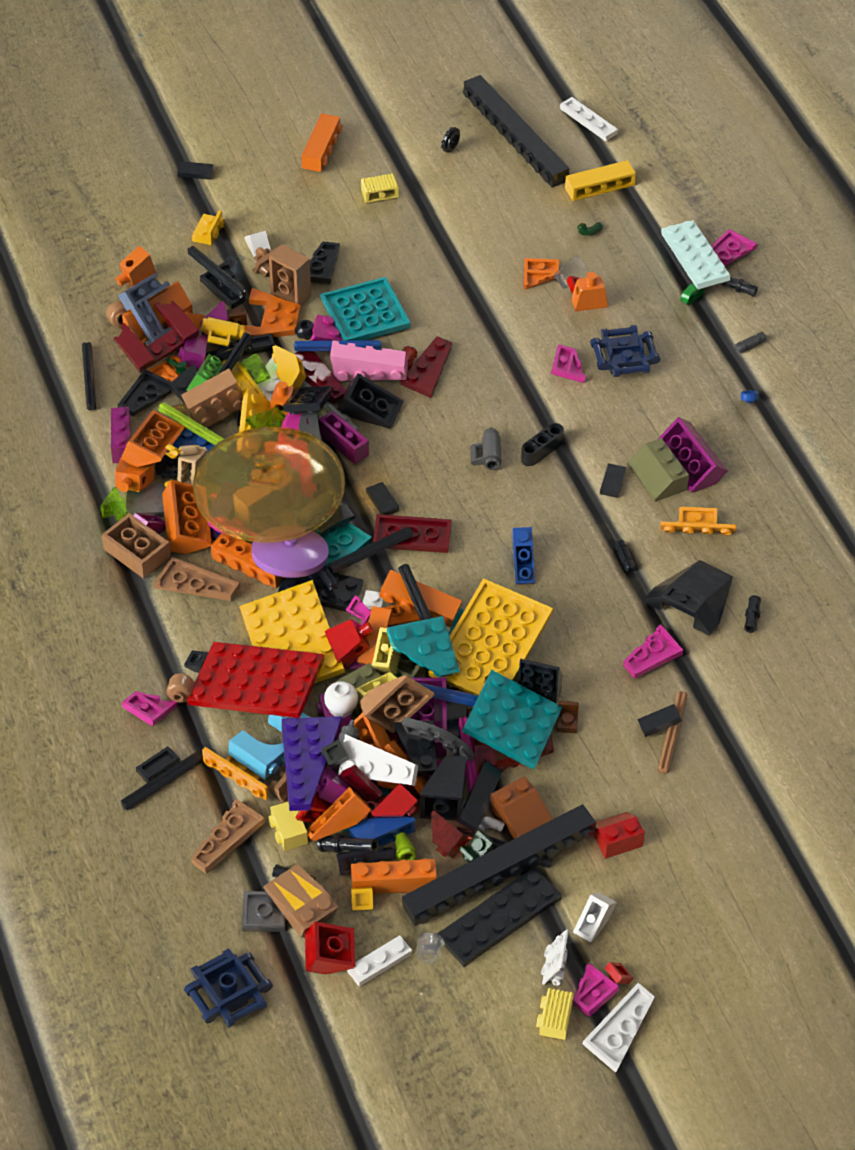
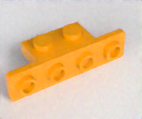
M679 507V522L660 523V530H664L667 533L682 530L683 533L688 534L694 533V531H702V534L721 532L722 535H731L737 529L735 524H717V508Z
M206 747L202 750L203 761L207 766L214 767L223 776L233 779L240 787L250 790L254 796L261 797L264 800L269 798L268 786L260 782L263 778L231 756L224 759Z

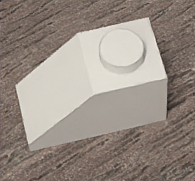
M600 892L590 895L573 933L589 942H593L609 921L617 902Z

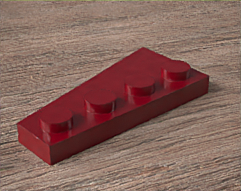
M436 336L407 371L406 380H400V385L432 398L438 378L452 349V342Z

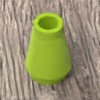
M398 833L395 836L397 859L414 860L416 849L406 833Z

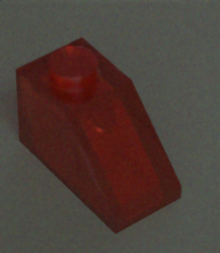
M433 810L431 813L432 842L438 846L435 850L444 857L449 855L454 859L460 852L459 847L465 846L469 839Z

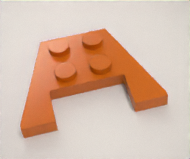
M252 288L249 304L266 307L261 327L243 325L245 326L244 330L249 332L252 337L270 333L273 338L295 335V327L298 324L301 305Z

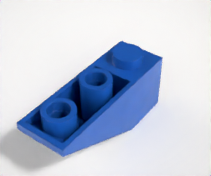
M532 527L513 528L511 535L516 584H535Z

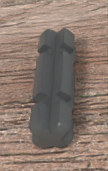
M759 332L736 343L735 350L738 353H742L759 343L765 342L767 336L764 332Z

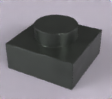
M339 739L321 748L330 768L349 759Z

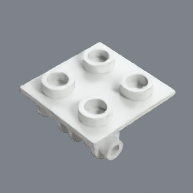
M568 929L560 936L558 935L555 941L546 947L544 953L546 962L541 972L543 975V985L548 980L552 981V984L556 986L563 982L568 953L566 949Z

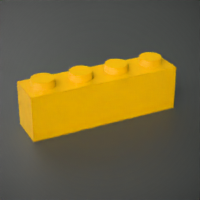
M626 160L567 175L565 189L572 201L635 186L636 172L629 161Z

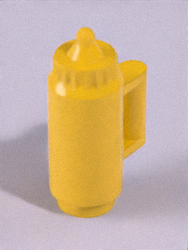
M208 317V319L203 318L201 332L208 335L207 342L223 346H229L230 340H240L246 331L244 330L245 326L239 323Z

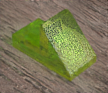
M257 353L240 363L256 384L271 378Z
M117 487L112 488L101 504L102 518L114 515L116 521H120L128 514Z

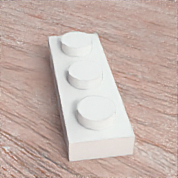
M399 935L355 962L356 967L347 970V972L360 987L411 956L412 949Z

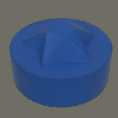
M752 390L742 391L741 400L753 403L759 400V392Z

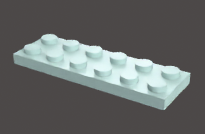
M694 220L661 229L662 236L697 289L730 281L729 272Z

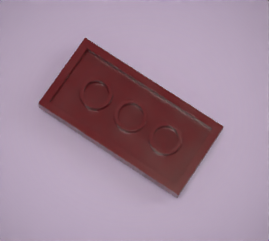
M376 514L373 542L405 527H410L413 531L411 538L387 549L448 553L452 519Z

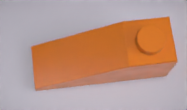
M349 787L307 829V834L312 841H316L357 825L368 816L371 808L365 800Z

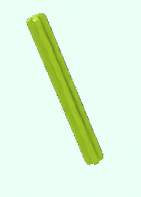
M165 402L159 405V412L185 426V428L224 452L231 449L232 444Z

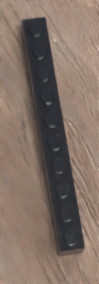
M481 75L464 81V96L507 139L508 143L516 149L517 153L523 156L525 161L534 168L535 172L539 173L543 180L552 188L565 183L570 168Z
M582 804L402 896L403 909L414 926L427 923L432 917L444 914L450 908L465 903L469 898L481 895L487 889L502 884L504 880L512 876H518L525 869L535 867L541 861L556 856L558 852L566 848L570 849L576 843L591 838L596 833V821Z

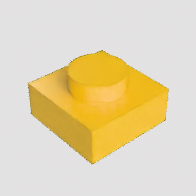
M372 887L351 888L352 910H372Z

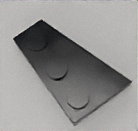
M323 241L313 253V257L310 260V282L332 283L340 243Z
M228 261L219 265L221 269L235 279ZM209 271L200 276V282L231 309L246 302L245 296L243 298L237 296Z
M145 369L118 403V407H129L130 415L135 416L171 393L172 391L168 388L170 381Z
M433 720L423 721V722H426V723H429V724L434 725V724H433ZM393 722V729L397 732L402 747H404L409 761L418 765L417 776L433 775L437 769L435 739L430 741L416 735L407 734L402 722Z

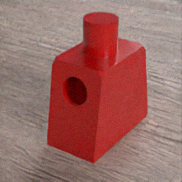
M352 619L324 632L337 662H342L345 667H348L369 649L370 645L366 636L373 633L374 629L369 622L361 626Z

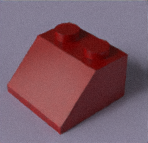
M399 784L371 812V817H411L418 810V800L405 787Z
M625 812L597 821L596 833L593 836L606 859L643 847L645 832L638 818Z
M315 921L305 932L306 971L326 975L354 969L356 967L354 928Z

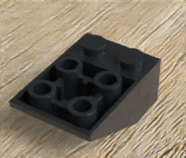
M520 658L518 684L557 704L563 677L560 667Z

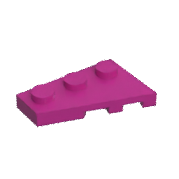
M660 624L656 631L649 635L646 641L623 661V666L635 679L683 655V649Z

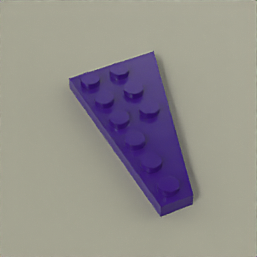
M342 716L281 719L289 811L311 810L317 793V787L321 782L322 773L327 765V760L321 748L336 740L337 731L342 723Z

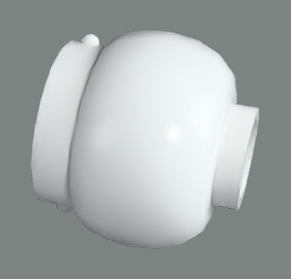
M335 682L325 692V705L335 717H347L353 713L358 703L357 690L348 682Z

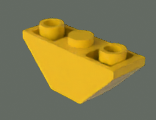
M276 345L272 346L274 351L272 358L278 368L276 369L277 377L279 380L286 382L288 386L294 387L295 392L298 387H301L306 378L303 363L295 354Z

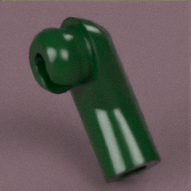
M597 222L593 226L587 227L585 223H581L577 228L579 234L593 236L603 229V225Z

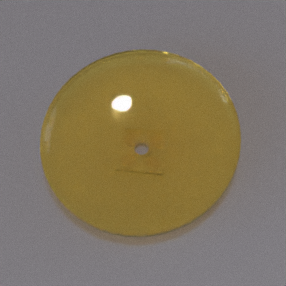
M285 427L249 429L220 441L202 458L193 480L194 498L204 518L225 534L253 542L285 541L313 531L333 515L342 500L345 489L343 467L334 451L323 441L308 433ZM266 471H272L270 474L264 473Z

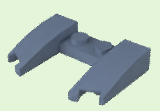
M157 273L118 295L125 309H131L148 338L145 342L147 346L172 330L171 327L164 330L147 301L151 296L170 286L168 281H165L163 285L155 279L158 275Z

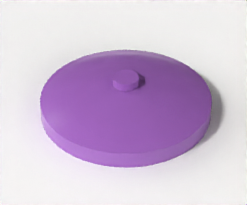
M281 526L271 528L260 533L252 543V559L255 564L262 570L276 576L289 578L308 576L321 570L328 560L329 549L326 541L317 533L301 527Z

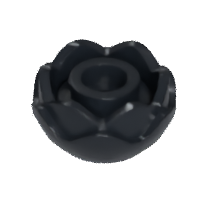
M310 320L300 321L295 327V334L305 340L311 339L314 323Z

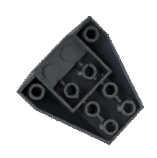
M699 560L655 586L643 602L658 610H661L665 604H668L694 617L693 628L710 636L720 624L733 576Z

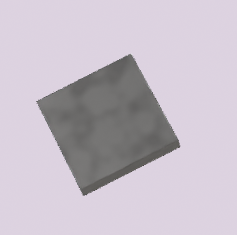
M148 484L140 492L128 490L126 496V515L130 513L133 516L134 513L164 516L162 496L165 490L164 484Z
M244 891L242 931L285 932V916L266 891Z

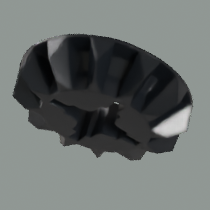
M449 128V131H446L445 136H443L441 148L444 152L449 153L457 146L460 140V130L458 128Z
M165 455L160 462H156L155 470L157 475H161L162 478L168 477L171 479L173 476L178 478V456L172 459Z

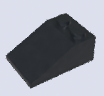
M357 373L349 383L337 410L352 419L390 429L404 401Z

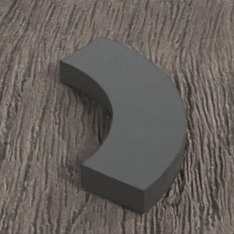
M403 718L402 725L407 734L416 735L430 741L436 739L443 743L442 747L453 756L466 757V761L474 760L475 754L473 750L450 732L423 721Z

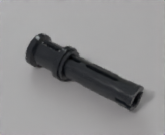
M336 834L335 836H326L319 839L317 847L320 852H327L328 850L335 853H341L344 850L376 852L378 850L377 839L345 838L341 834Z

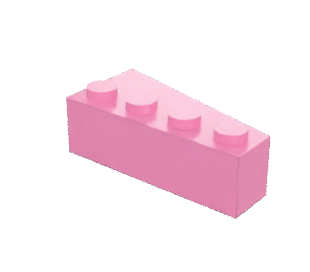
M332 341L330 357L334 376L338 381H351L357 373L369 380H406L408 361L405 351L385 348L376 350L372 346L362 348L355 347L353 343L342 345L339 344V341Z

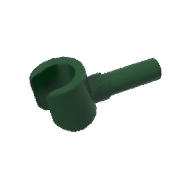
M169 357L166 359L167 362L175 367L178 374L187 370L185 361L177 363Z

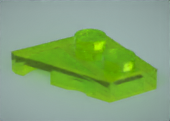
M274 407L268 411L246 418L245 421L266 442H272L280 434L281 426L286 416L277 407Z

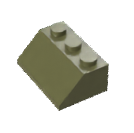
M662 438L646 443L628 462V466L654 502L687 490L689 474Z

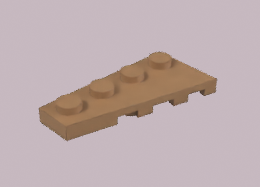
M174 557L170 559L153 583L156 589L228 601L232 600L240 588L239 582Z
M235 799L232 803V808L225 812L222 816L223 820L211 831L212 835L209 839L204 840L192 856V864L207 874L264 825L265 818Z

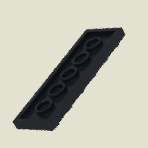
M533 867L437 933V939L464 967L561 900L562 894Z

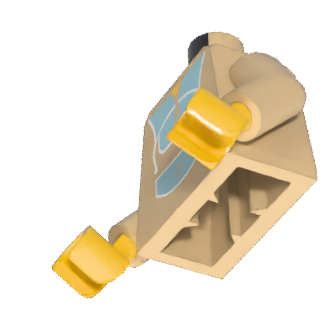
M171 444L167 445L166 448L170 451L165 453L167 456L175 459L180 454L178 457V481L198 485L207 470L208 450L199 445L180 446L178 449ZM170 481L165 482L164 486L167 487Z

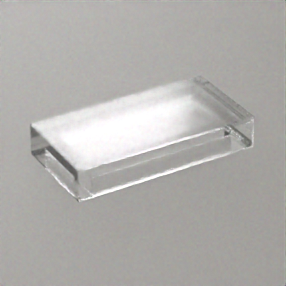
M575 255L554 274V277L565 289L568 287L566 281L568 277H578L587 267L579 256Z

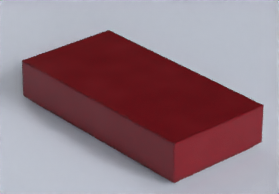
M356 764L344 769L340 774L366 802L381 797L383 792Z

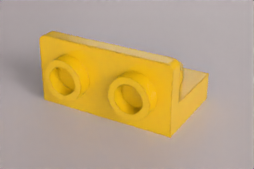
M218 210L216 216L203 214L192 235V241L212 245L214 239L218 238L220 228H223L225 223L222 211Z

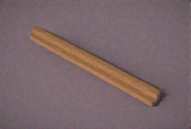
M678 691L675 706L682 719L688 694L687 692ZM681 722L668 727L658 766L660 773L667 774L669 772Z

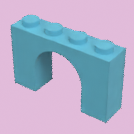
M303 712L300 718H310ZM269 715L268 723L282 732L281 719L292 717ZM243 730L229 740L228 755L264 780L270 775H274L285 764L283 743L276 745L264 744Z

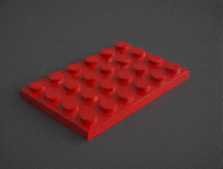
M213 642L194 683L192 695L187 698L188 705L300 718L325 658L320 653Z

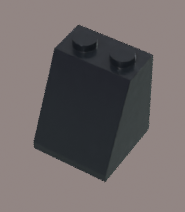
M445 756L421 790L420 818L458 820L463 809L466 757Z

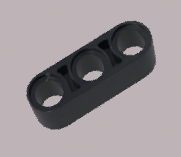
M550 424L522 445L521 462L523 465L533 466L563 444L564 428L561 424Z

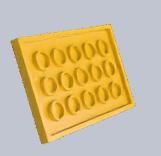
M483 578L449 636L460 672L441 678H446V684L478 696L491 670L515 681L519 674L520 658L525 660L528 658L549 621L553 608ZM431 670L428 672L430 677L439 678Z
M313 580L240 606L252 646L323 654L325 660L315 683L346 673L342 662H337L324 632L330 628Z

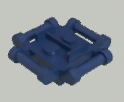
M637 325L607 330V328L601 329L602 339L593 338L590 341L598 361V369L610 370L614 377L639 372L644 374L650 373L649 365L656 364L661 360L653 343L652 332L647 331L638 335ZM628 334H631V336L617 337V338H609V337H612V336H620V335H628ZM643 343L647 345L649 356H645ZM601 348H603L606 360L603 357Z
M228 948L222 951L223 954L200 966L196 965L190 968L196 980L186 985L184 991L187 996H191L203 1014L202 1018L205 1023H211L216 1017L221 1015L226 1026L230 1028L243 1017L258 1009L263 1010L267 1007L260 993L270 991L273 984L269 979L265 978L254 962L255 958L250 952L238 957L236 954L233 955ZM244 966H247L253 976L258 981V984L255 983V981L253 980V978ZM203 988L214 1004V1008L209 1009L198 993L199 989ZM253 998L255 1002L247 1005L249 999Z

